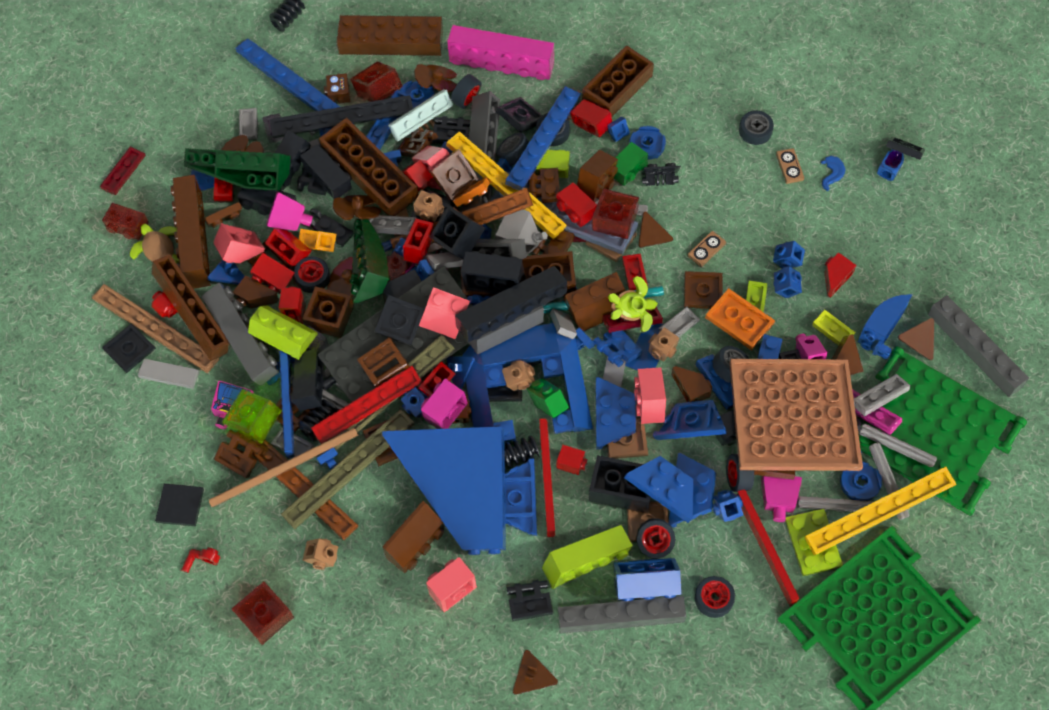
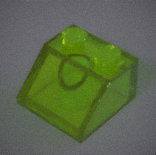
M242 389L222 423L240 432L245 437L262 444L282 410L271 400Z

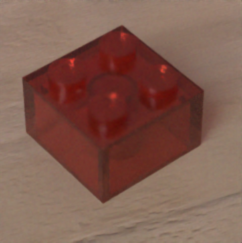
M378 61L350 78L357 96L368 102L384 100V98L394 94L395 91L403 87L396 69Z
M603 188L592 217V230L628 239L639 210V197Z
M265 581L232 608L235 615L261 645L294 618L289 608Z

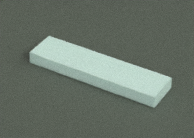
M441 90L390 123L388 126L396 141L401 140L453 106L447 90Z

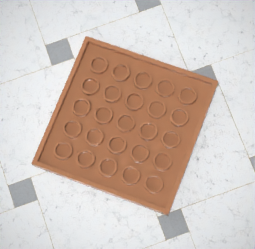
M730 359L739 470H862V456L848 360Z

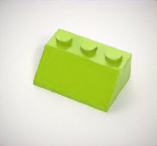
M260 306L250 318L248 328L249 334L298 360L318 335V332L269 306Z

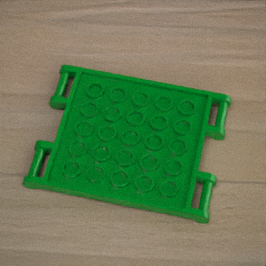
M895 346L891 351L892 355L882 370L878 371L875 375V378L881 382L889 379L888 374L898 358L903 360L896 374L910 385V390L882 406L902 418V423L890 436L936 456L937 460L933 467H929L881 444L888 464L893 471L912 482H916L947 467L956 485L935 496L972 516L975 512L974 507L983 492L991 485L987 478L977 475L993 447L1006 454L1010 453L1012 443L1021 428L1026 426L1027 420L1003 409L905 353L902 348ZM866 421L863 423V424H867V425H869V426H871V427H873V428H875V429H878L877 427L871 425L870 423H868V422H866ZM1010 421L1014 426L1005 441L1001 442L998 439ZM858 431L861 451L872 457L869 446L877 442L860 435ZM974 482L978 486L968 503L961 502L970 485Z
M894 526L888 528L777 619L781 624L784 623L803 645L802 648L805 652L816 643H819L846 673V676L835 686L838 690H842L859 710L878 709L981 621L977 615L974 616L960 601L952 588L940 596L912 565L922 556L918 552L915 553L900 537ZM889 537L900 547V549L909 557V559L906 560L904 556L891 544V542L888 540ZM947 600L969 621L967 624L946 603ZM795 615L813 636L810 640L790 619L791 616ZM851 680L872 703L869 707L848 685Z

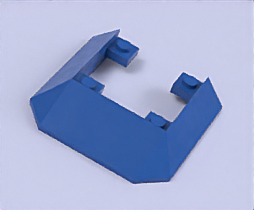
M554 323L534 326L480 354H477L470 345L462 355V357L475 358L466 379L474 428L502 427L504 429V443L516 440L513 420L493 423L487 388L506 385L502 372L503 367L511 366L512 362L521 360L526 363L541 361L544 379L563 376L569 410L562 412L554 419L552 418L554 434L593 429L576 339L558 334Z

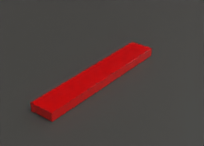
M410 366L311 427L319 442L323 444L422 383V380L414 367Z
M539 419L547 538L555 536L548 423L546 419Z
M746 490L738 491L737 495L740 496L743 507H741L742 512L789 606H793L798 602L799 596Z

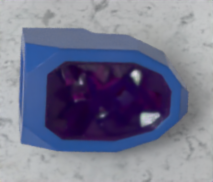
M893 149L887 152L878 168L877 174L889 181H893L902 167L904 154Z

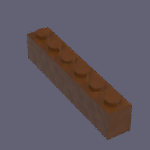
M169 254L153 261L152 275L209 360L212 361L227 354L229 341L171 255Z

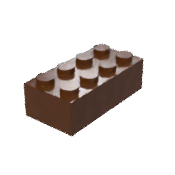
M626 45L582 89V100L585 99L603 109L609 110L612 115L611 117H613L653 76L654 63Z

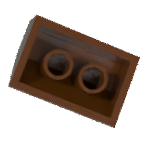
M617 272L565 295L564 301L577 328L580 327L583 331H586L603 323V315L613 312L611 308L612 303L609 301L608 295L614 293L618 296L625 292V288Z
M422 501L382 546L386 559L403 573H406L408 570L412 571L418 563L417 559L421 555H426L431 549L430 544L435 539L439 540L444 534L443 521L427 503Z

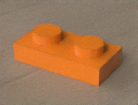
M487 177L473 184L453 200L457 207L461 204L465 206L476 195L479 197L484 195L488 191L487 188L490 184Z

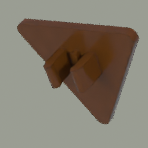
M647 212L642 214L638 244L640 248L673 241V237Z
M933 318L898 335L900 341L929 360H933L934 355Z
M525 650L513 694L517 695L557 685L558 680L529 650Z

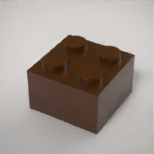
M599 149L580 167L577 186L595 203L601 200L608 190L610 191L615 183L613 179L618 170V167H616L618 159Z
M315 287L303 316L304 325L318 333L342 338L354 308L351 295Z

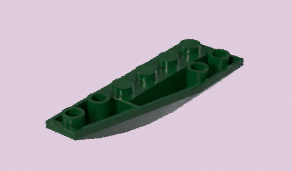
M185 148L184 166L246 189L279 191L289 175L291 156L279 153Z
M361 218L356 219L353 224L354 244L350 284H352L351 294L353 295L354 303H359L382 294L389 280L387 258L380 238L370 221Z

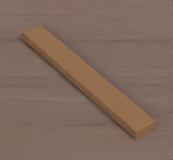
M103 284L93 295L92 299L205 373L208 374L219 361V358L210 361L200 345L107 285Z
M353 428L209 499L211 507H216L357 437L358 434Z

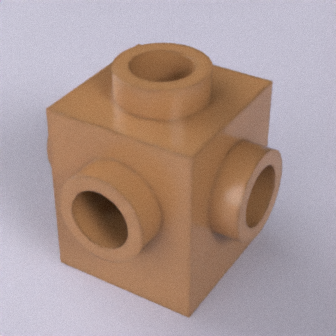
M422 190L413 204L415 215L420 216L426 221L435 222L444 211L441 197Z
M664 327L658 335L654 334L649 340V352L655 359H660L664 362L668 357L672 358L676 353V347L680 338Z
M514 361L511 363V366L502 369L507 387L513 391L517 389L524 390L530 387L529 384L534 382V369L524 361Z
M328 539L309 540L306 543L302 560L313 564V568L319 570L332 567L337 559L338 546L331 544V541Z

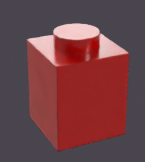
M562 445L556 462V469L579 475L581 470L585 471L588 459H585V451Z

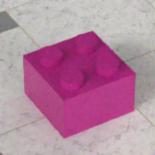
M444 379L442 383L439 382L435 386L433 395L430 398H426L421 405V412L425 421L436 429H448L468 404L464 391L447 379Z

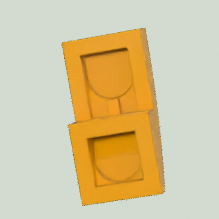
M300 229L299 240L310 249L334 252L337 234Z

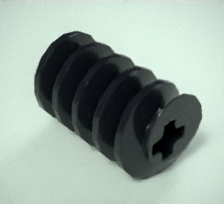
M283 0L278 8L269 16L272 25L277 30L284 32V27L288 28L289 23L294 22L293 18L297 19V14H302L301 9H306L305 5L301 0Z
M322 399L321 407L310 410V416L305 415L303 417L304 421L298 422L301 432L311 442H314L312 435L315 434L311 427L333 415L339 409L331 402Z
M532 435L528 436V442L523 437L520 440V444L517 440H513V446L509 442L505 444V463L509 467H511L512 461L519 465L520 458L524 463L527 461V456L534 459V454H537L540 458L536 441Z

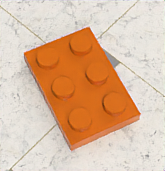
M729 288L705 316L707 320L751 351L775 323L774 319Z

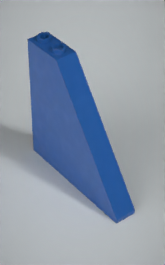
M502 427L382 431V435L462 550L468 551V555H480V551H488V554H501V551L506 550L504 429Z

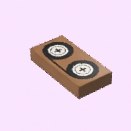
M794 148L777 151L776 156L786 184L804 181V175Z
M711 231L688 253L687 257L702 268L726 245V241Z

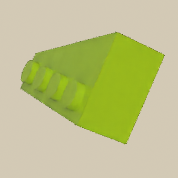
M622 525L550 552L542 569L552 589L598 567H604L615 559H624L629 555L628 552L633 545Z

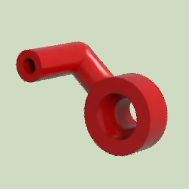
M210 547L201 551L191 549L181 571L189 573L195 558L212 565H217L221 558L218 555L219 552Z

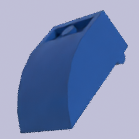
M913 294L892 297L882 302L874 310L864 325L858 339V343L863 349L872 350L874 356L878 355L884 359L889 357L891 348L884 345V343L905 312Z

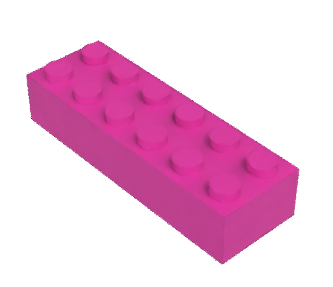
M452 25L447 43L449 61L453 64L469 65L472 68H486L488 71L497 70L505 74H519L522 77H536L538 80H550L554 67V43Z

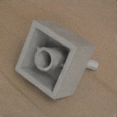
M520 210L504 216L496 233V239H525L526 255L548 237L546 232H538L531 213L526 210Z

